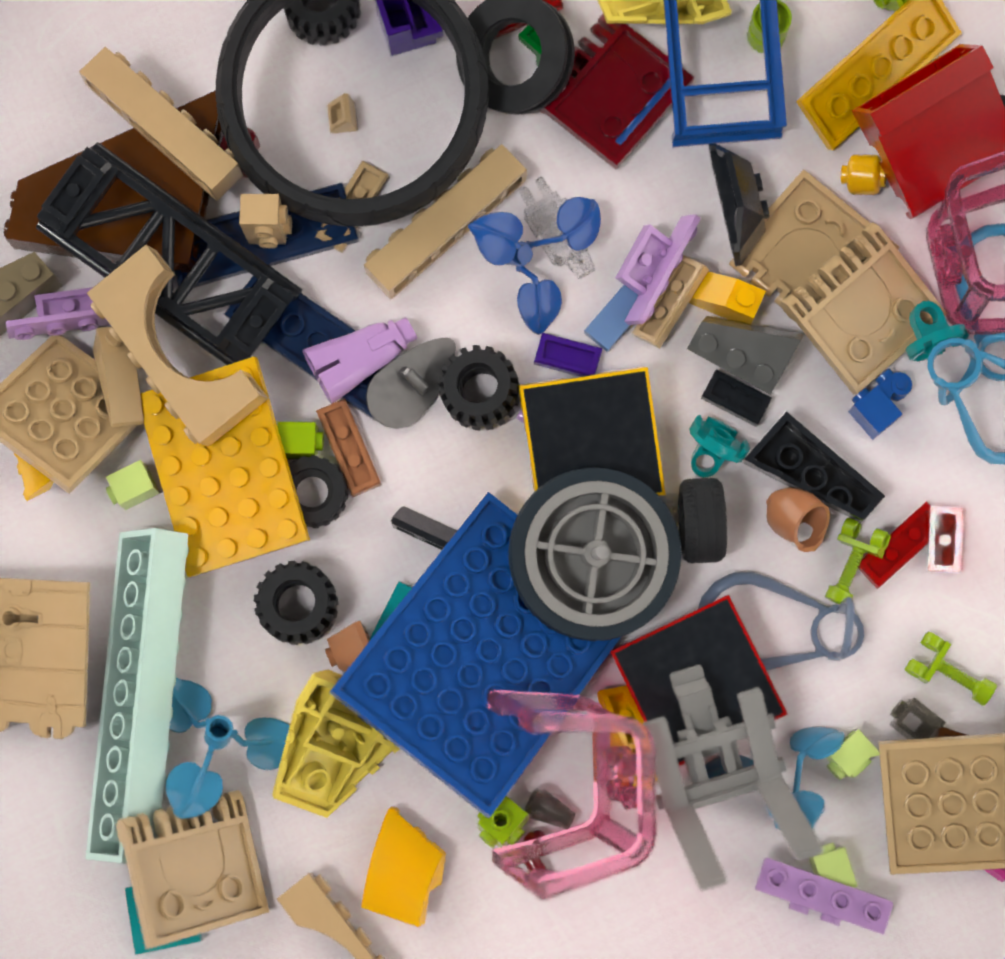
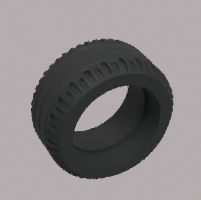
M717 478L683 480L679 485L678 493L679 535L683 559L692 564L720 562L726 556L727 514L723 485Z

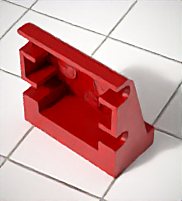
M959 44L852 110L869 145L873 146L882 159L879 164L895 195L901 198L907 206L908 212L905 214L909 219L915 218L1005 163V107L990 71L994 67L983 45Z

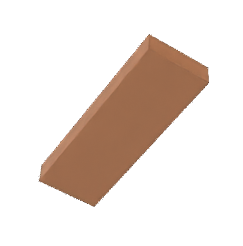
M342 399L316 410L352 497L381 486L382 484L346 400Z

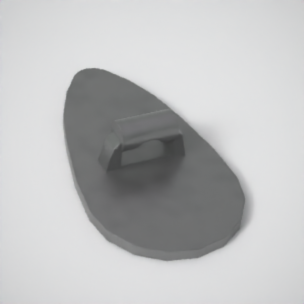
M439 338L421 343L392 360L377 372L368 384L366 392L367 407L373 418L383 426L395 429L409 427L418 421L439 393L438 389H441L438 379L439 376H443L441 370L443 365L449 366L451 363L449 357L453 354L455 355V342L451 338Z

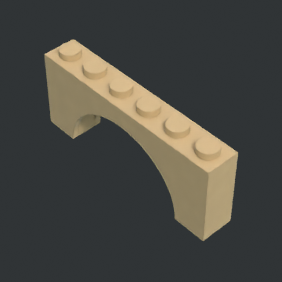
M145 245L87 292L93 301L90 306L101 319L106 318L112 326L109 332L120 344L124 342L130 350L127 355L131 362L137 368H143L149 377L146 378L149 386L157 394L161 392L168 401L165 403V407L176 419L180 417L186 426L183 430L187 437L194 444L199 443L210 446L269 398L250 373L239 370L235 374L221 380L197 381L183 375L169 362L157 339L155 310L163 288L175 274L157 250Z

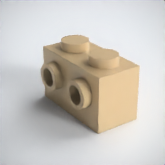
M241 194L239 224L248 243L259 244L263 248H276L278 244H286V234H291L292 218L291 215H288L287 205H282L279 194Z

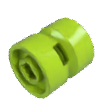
M777 0L781 48L786 40L792 15L788 6L782 1ZM758 3L752 13L747 31V39L754 50L764 53L760 3Z

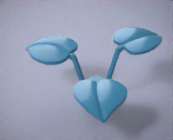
M176 678L172 698L173 715L170 720L169 730L175 733H184L192 725L198 729L206 727L204 739L209 747L202 768L193 762H185L175 766L169 773L166 780V795L174 815L181 819L194 818L206 813L218 802L222 794L223 780L219 774L207 770L215 749L225 748L232 738L241 746L248 747L246 752L247 759L255 767L262 770L279 768L290 725L273 718H257L245 726L244 734L246 740L238 735L237 730H233L232 722L227 717L218 715L211 719L207 718L211 711L212 700L204 687L192 681Z
M827 727L804 728L794 733L790 738V748L799 752L792 794L812 829H814L816 822L824 812L825 802L822 796L817 793L799 791L803 760L806 756L812 759L827 758L837 752L845 740L844 732ZM740 755L743 768L754 765L752 759ZM720 757L705 764L709 779L726 774ZM766 805L768 814L773 818V816L771 815V813H770V811H769V809H768V807H767V805ZM774 820V826L780 830Z

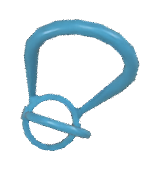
M949 338L941 341L932 349L927 365L931 379L938 387V401L940 405L946 406L954 400L967 440L975 454L989 464L1005 465V452H994L985 446L959 395L964 388L970 387L977 381L982 372V363L985 359L1004 370L1005 359L980 351L977 348V344L969 339ZM950 346H962L970 356L968 369L958 383L946 382L938 377L934 371V360L937 354Z

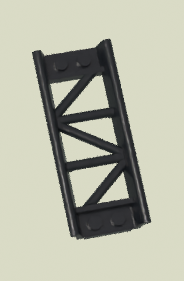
M99 142L95 143L93 147H86L82 154L76 157L41 206L43 208L36 216L39 221L36 226L38 231L104 278L145 246L162 222V258L173 273L175 220L208 243L207 248L174 294V276L165 285L158 298L155 314L226 365L251 358L289 304L296 300L303 291L302 288ZM117 178L147 199L146 201L93 213ZM154 212L121 259L116 263L110 261L76 236L82 229ZM219 252L259 279L253 287L182 304ZM241 303L218 337L189 317V315Z

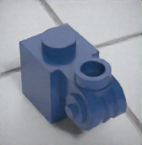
M889 368L875 380L878 385L869 392L867 388H864L851 399L854 405L848 412L872 440L896 422L903 414L891 399L895 401L902 400L911 391L912 380L905 373H893Z

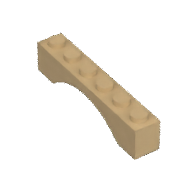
M312 872L308 873L277 898L297 926L313 929L331 937L345 947L355 959H385L382 954L376 957L369 948L372 941L361 927L356 930L348 919L352 915L341 901L335 903L328 892L332 889L321 874L315 877Z

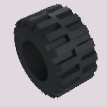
M294 0L284 7L286 19L292 32L296 31L297 37L301 40L306 37L307 43L314 45L315 41H319L320 46H327L326 41L332 40L333 44L339 42L338 37L343 36L347 38L350 35L349 28L354 30L357 26L356 19L360 18L359 0H337L334 6L322 12L307 9L305 6L309 0Z
M473 345V351L469 352L466 347L460 349L461 355L458 357L454 354L449 357L450 365L444 364L441 369L443 376H439L438 384L441 389H438L443 401L442 403L455 421H459L461 426L465 428L471 426L473 430L480 431L481 427H485L487 430L494 429L493 424L497 422L501 426L505 423L504 418L507 415L510 418L515 413L513 407L518 406L520 402L518 396V385L520 384L513 364L509 359H506L502 352L498 351L496 353L493 347L486 346L485 350H481L480 345ZM478 374H488L495 377L498 382L497 389L488 400L473 403L463 398L464 385L471 377Z
M288 561L287 565H282L281 563L276 565V569L272 572L268 570L264 574L265 580L263 582L259 581L256 587L259 589L258 594H254V602L256 603L254 610L261 626L279 641L287 642L291 645H298V643L306 645L312 643L311 640L315 638L318 640L324 636L323 633L327 629H331L333 626L332 621L334 618H337L338 614L336 610L337 605H339L338 597L330 579L318 567H313L304 561L301 563ZM296 585L306 586L315 596V605L312 612L300 621L291 622L286 620L279 612V600L282 594L290 587Z

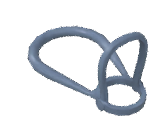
M754 572L731 573L715 581L701 597L698 609L714 602L723 591L735 585L751 584L819 609L818 615L813 620L810 629L811 641L815 646V652L763 658L761 661L766 670L824 656L828 657V660L841 661L855 654L862 646L864 639V627L860 618L854 613V602L851 597L844 598L840 605L827 607L770 577ZM832 612L846 615L844 641L840 652L827 651L820 644L817 637V628L820 620ZM855 624L857 627L858 636L855 645L851 648L853 627Z

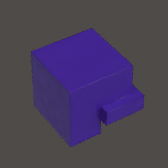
M375 0L377 16L391 57L437 43L436 38L443 37V30L440 25L413 1Z

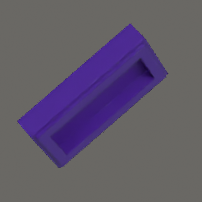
M542 333L534 365L579 377L596 375L602 348Z

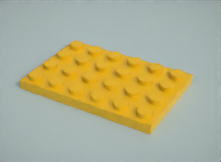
M251 357L189 377L197 381H216L227 378L239 370L250 373L269 398L257 357ZM152 389L140 393L143 423L174 531L188 534L189 552L185 565L187 578L310 541L270 399H267L212 445L206 446L199 443L194 444L187 437L183 430L186 427L180 417L178 419L174 418L166 409L165 403L168 401L161 392L157 394Z

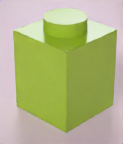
M316 422L277 423L287 459H300V457H311L312 455L318 456V451H323L324 432H319Z

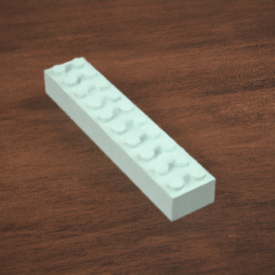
M160 528L119 533L85 858L88 860L127 864L124 847L119 841L116 829L119 819L131 816L135 818L137 815L144 813L149 818L154 839L159 838L155 832L153 814L155 810L163 809L162 800L166 784V759L170 747L169 729L170 720L173 715V688L176 683V657L179 651L178 636L182 619V595L186 583L184 577L185 565L189 552L187 533Z

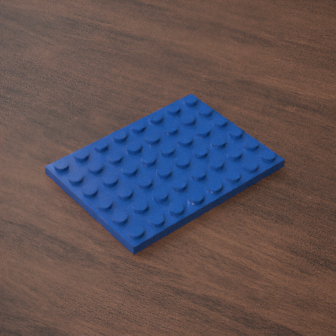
M489 492L329 692L487 818L492 816L621 638L605 641H586L571 638L550 629L529 611L514 586L509 566V541L517 514Z

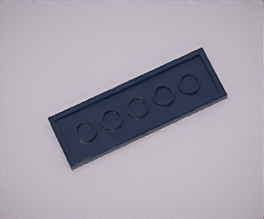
M343 183L311 191L327 197L347 199ZM289 210L288 215H291L292 232L291 234H286V244H278L276 248H263L259 244L248 243L239 224L240 211L207 220L270 266L332 250L334 246L347 243V245L359 242L355 226L327 224L321 227L323 223L309 220ZM348 228H349L350 234L344 236L345 233H346V231H347ZM327 230L325 235L332 239L322 241L315 236L318 231ZM202 238L194 242V246L198 243L200 244L197 259L193 254L191 257L195 262H197L208 245ZM219 252L194 287L248 273V271ZM174 270L179 286L188 273Z
M252 276L243 289L253 287L259 279ZM301 293L296 300L289 304L262 343L316 380L305 359L303 350L355 332V330ZM241 303L230 305L224 313L225 317L230 320ZM381 369L341 397L374 421L376 420L367 407L366 392L368 384Z

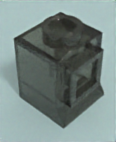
M914 697L908 699L907 702L900 700L890 713L894 719L889 725L907 739L930 738L933 732L938 728H942L946 722ZM909 712L922 721L914 732L902 723Z

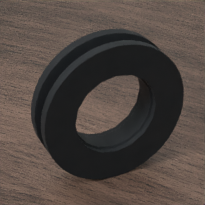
M485 0L468 16V20L478 37L487 67L489 83L488 108L508 114L520 115L538 111L554 101L563 91L570 78L575 58L573 36L569 25L561 13L543 0ZM521 22L535 29L540 38L542 54L539 66L532 77L522 84L504 85L495 77L491 70L489 59L491 45L499 31L510 24ZM456 54L458 73L464 85L461 66Z

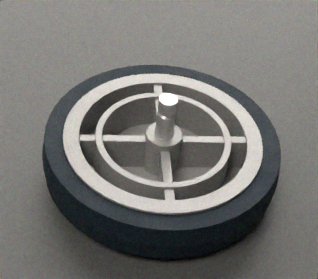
M606 468L572 470L544 483L527 499L515 519L509 541L510 572L514 586L525 606L539 621L550 629L579 640L605 641L628 635L647 624L661 611L669 600L676 586L681 567L679 532L674 518L663 500L642 481L620 471Z

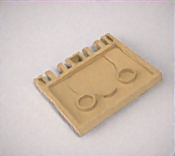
M873 222L862 230V235L858 234L853 240L859 252L867 257L863 263L849 247L844 246L839 250L840 257L837 255L832 256L817 270L819 276L812 274L808 278V282L815 293L822 297L821 300L816 303L806 289L798 286L793 294H789L780 302L784 312L797 323L852 394H858L898 359L905 352L907 346L917 340L909 321L910 312L916 305L923 301L934 302L941 308L944 316L948 314L883 230ZM920 312V318L924 323H933L929 313Z
M239 790L224 793L212 807L213 816L218 821L216 823L212 821L210 810L200 816L187 819L176 817L172 807H168L166 811L163 809L155 810L153 822L155 832L159 838L154 839L149 818L144 813L137 815L135 818L131 816L117 821V834L120 843L124 847L146 949L269 913L245 803Z

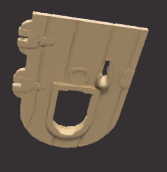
M0 578V732L5 731L9 727L10 722L29 723L30 730L40 738H50L51 727H53V738L64 739V737H68L74 732L75 727H86L90 582ZM14 615H38V622H16Z

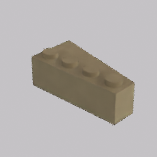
M35 252L0 268V336L7 331L6 321L22 319L36 308L34 295L54 293L63 286Z

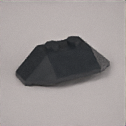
M712 143L708 144L710 160L736 267L742 265L765 233L764 219L770 218L766 200L760 201L758 192L763 191L760 173L754 174L751 162Z

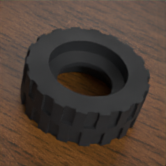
M313 455L311 457L303 456L297 461L293 460L290 462L289 468L296 492L300 482L308 477L320 478L328 488L327 498L321 505L306 507L300 503L306 527L314 529L322 525H329L331 521L339 517L341 511H344L346 507L345 502L348 500V488L342 473L335 464L330 463L324 457L321 459Z

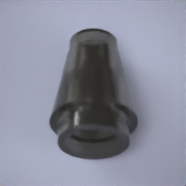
M535 788L524 809L525 812L530 814L531 819L562 827L565 830L570 827L575 817L574 811L570 810L569 807L546 789L542 791Z

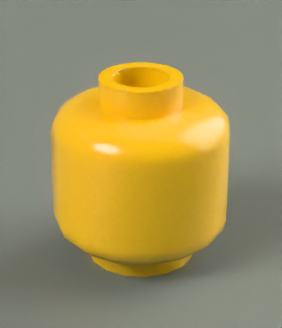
M855 154L850 157L848 165H842L841 184H847L850 194L877 195L881 187H886L887 177L879 164L882 161L880 156L876 154Z

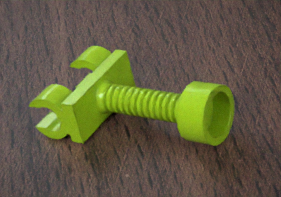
M849 517L844 521L841 534L838 535L837 540L844 545L852 547L853 551H851V557L848 558L849 560L846 562L844 571H842L839 583L834 586L829 585L825 598L837 604H840L846 597L853 598L849 587L855 577V572H857V566L861 563V557L868 553L882 559L883 552L887 548L891 537L890 534H887L888 532L876 528L872 534L870 545L855 540L860 533L862 524Z
M928 631L920 643L936 652L930 665L927 668L921 662L912 659L904 670L925 684L930 682L935 671H939L963 687L965 686L966 689L971 690L973 694L972 700L985 706L995 692L997 684L987 678L976 681L970 675L946 662L943 658L951 644Z

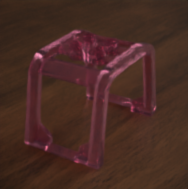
M1005 151L960 166L951 175L945 188V196L939 208L932 214L926 227V241L942 306L948 313L946 317L952 325L964 324L969 335L1005 333V318L978 319L989 301H1005V284L991 283L982 276L965 215L979 209L1004 203L1005 184L962 199L960 187L966 181L1005 169ZM945 220H950V223L941 225ZM963 275L969 288L958 304L954 285L961 284Z
M491 690L487 697L488 709L500 716L515 715L519 717V726L533 734L574 731L592 732L594 782L593 813L584 824L534 840L492 849L493 864L524 887L525 890L541 901H545L637 868L647 860L655 846L657 834L655 746L653 736L647 727L631 717L618 716L603 709L601 704L587 696ZM533 709L586 711L588 714L535 711ZM610 732L631 734L635 739L636 753H632L627 745L610 747ZM614 768V779H611V769ZM634 776H637V786L633 787ZM611 801L622 803L625 810L638 809V834L610 818ZM595 837L621 853L566 871L540 868L526 872L518 866L519 864L583 843Z

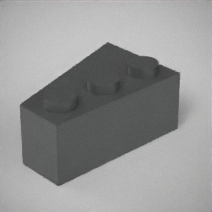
M706 316L699 325L687 349L771 395L804 334Z

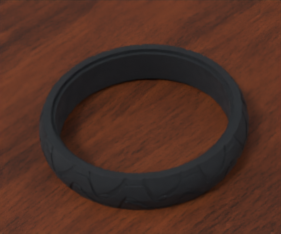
M247 0L230 25L227 36L222 44L215 81L216 106L222 133L229 150L232 151L236 162H238L248 179L264 194H279L282 205H287L290 212L309 220L337 226H369L397 220L414 213L440 196L457 179L467 166L481 138L488 109L489 83L486 61L478 37L467 16L455 0L411 1L424 9L440 25L452 43L459 59L464 81V105L456 132L440 158L416 180L393 192L363 199L332 198L301 188L278 173L256 149L247 129L242 104V85L246 63L254 43L268 22L294 0Z

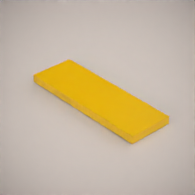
M908 0L801 96L796 103L826 148L834 150L859 127L852 113L853 109L930 63L962 32L942 0Z

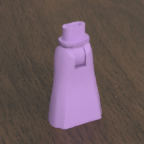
M405 317L395 323L393 320H389L388 326L386 323H375L350 334L303 350V354L326 398L332 404L354 389L367 377L394 360L401 350L407 349L406 344L416 340L417 336Z

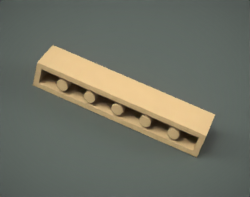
M105 46L79 71L86 86L212 198L218 201L243 176L232 151L228 148L225 151L217 145L218 140L207 129L201 131L195 126V119L186 110L183 109L180 112L173 106L174 102L163 90L157 92L151 87L152 82L143 72L138 71L135 73L130 68L131 64L120 52L114 54Z
M502 144L495 150L493 148L489 149L480 158V163L475 168L466 169L458 177L457 183L451 189L447 188L440 196L434 199L435 203L427 210L425 208L420 209L413 216L412 223L404 230L402 228L396 230L390 236L389 243L381 250L377 248L367 256L366 263L364 264L366 274L390 300L393 299L470 231L468 228L470 223L489 214L526 182L527 169Z

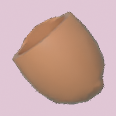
M799 488L779 489L770 494L766 501V518L771 529L800 551H816L823 542L829 526V507L815 495ZM807 523L813 528V532L807 540L803 542L798 541V528L801 524Z

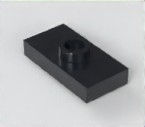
M716 369L701 399L757 427L772 397Z

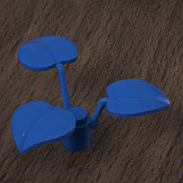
M572 197L566 200L560 206L557 213V227L563 233L557 237L537 241H519L523 234V225L514 214L508 212L490 213L468 225L486 261L493 265L501 266L505 264L516 266L517 272H522L532 280V283H525L519 288L517 305L524 323L537 335L542 334L557 317L561 309L562 297L558 286L553 281L544 279L539 282L538 277L525 268V265L533 257L532 248L562 242L566 239L572 250L579 251L589 247L595 241L601 224L600 209L595 199Z

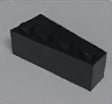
M787 411L743 461V464L789 487L810 492L826 506L860 523L885 497L882 492Z

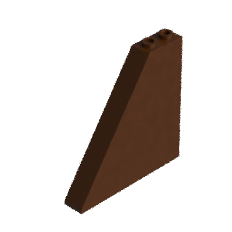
M216 90L176 108L180 112L183 109L186 110L195 119V126L201 131L204 129L210 131L218 140L217 145L220 146L222 129L217 113ZM135 128L100 143L205 219L210 195ZM83 151L18 180L16 191L13 190L10 196V207L12 208L10 219H7L4 224L5 239L14 249L75 257L36 229L39 222L36 216L73 161ZM117 178L93 213L146 201L147 199ZM154 212L82 229L76 236L110 261L116 263L121 259ZM175 220L174 270L189 273L196 263L191 259L192 254L197 259L200 247L199 243L194 246V242L201 238L177 220ZM163 222L146 244L157 250L161 257Z

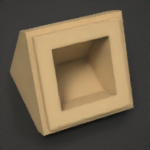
M344 93L327 104L330 133L358 131L355 102L349 94Z

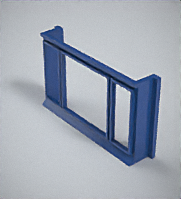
M663 0L674 131L671 135L672 148L712 143L723 144L781 139L782 131L787 126L777 0H759L766 80L684 86L677 0ZM767 90L769 120L687 126L685 97Z

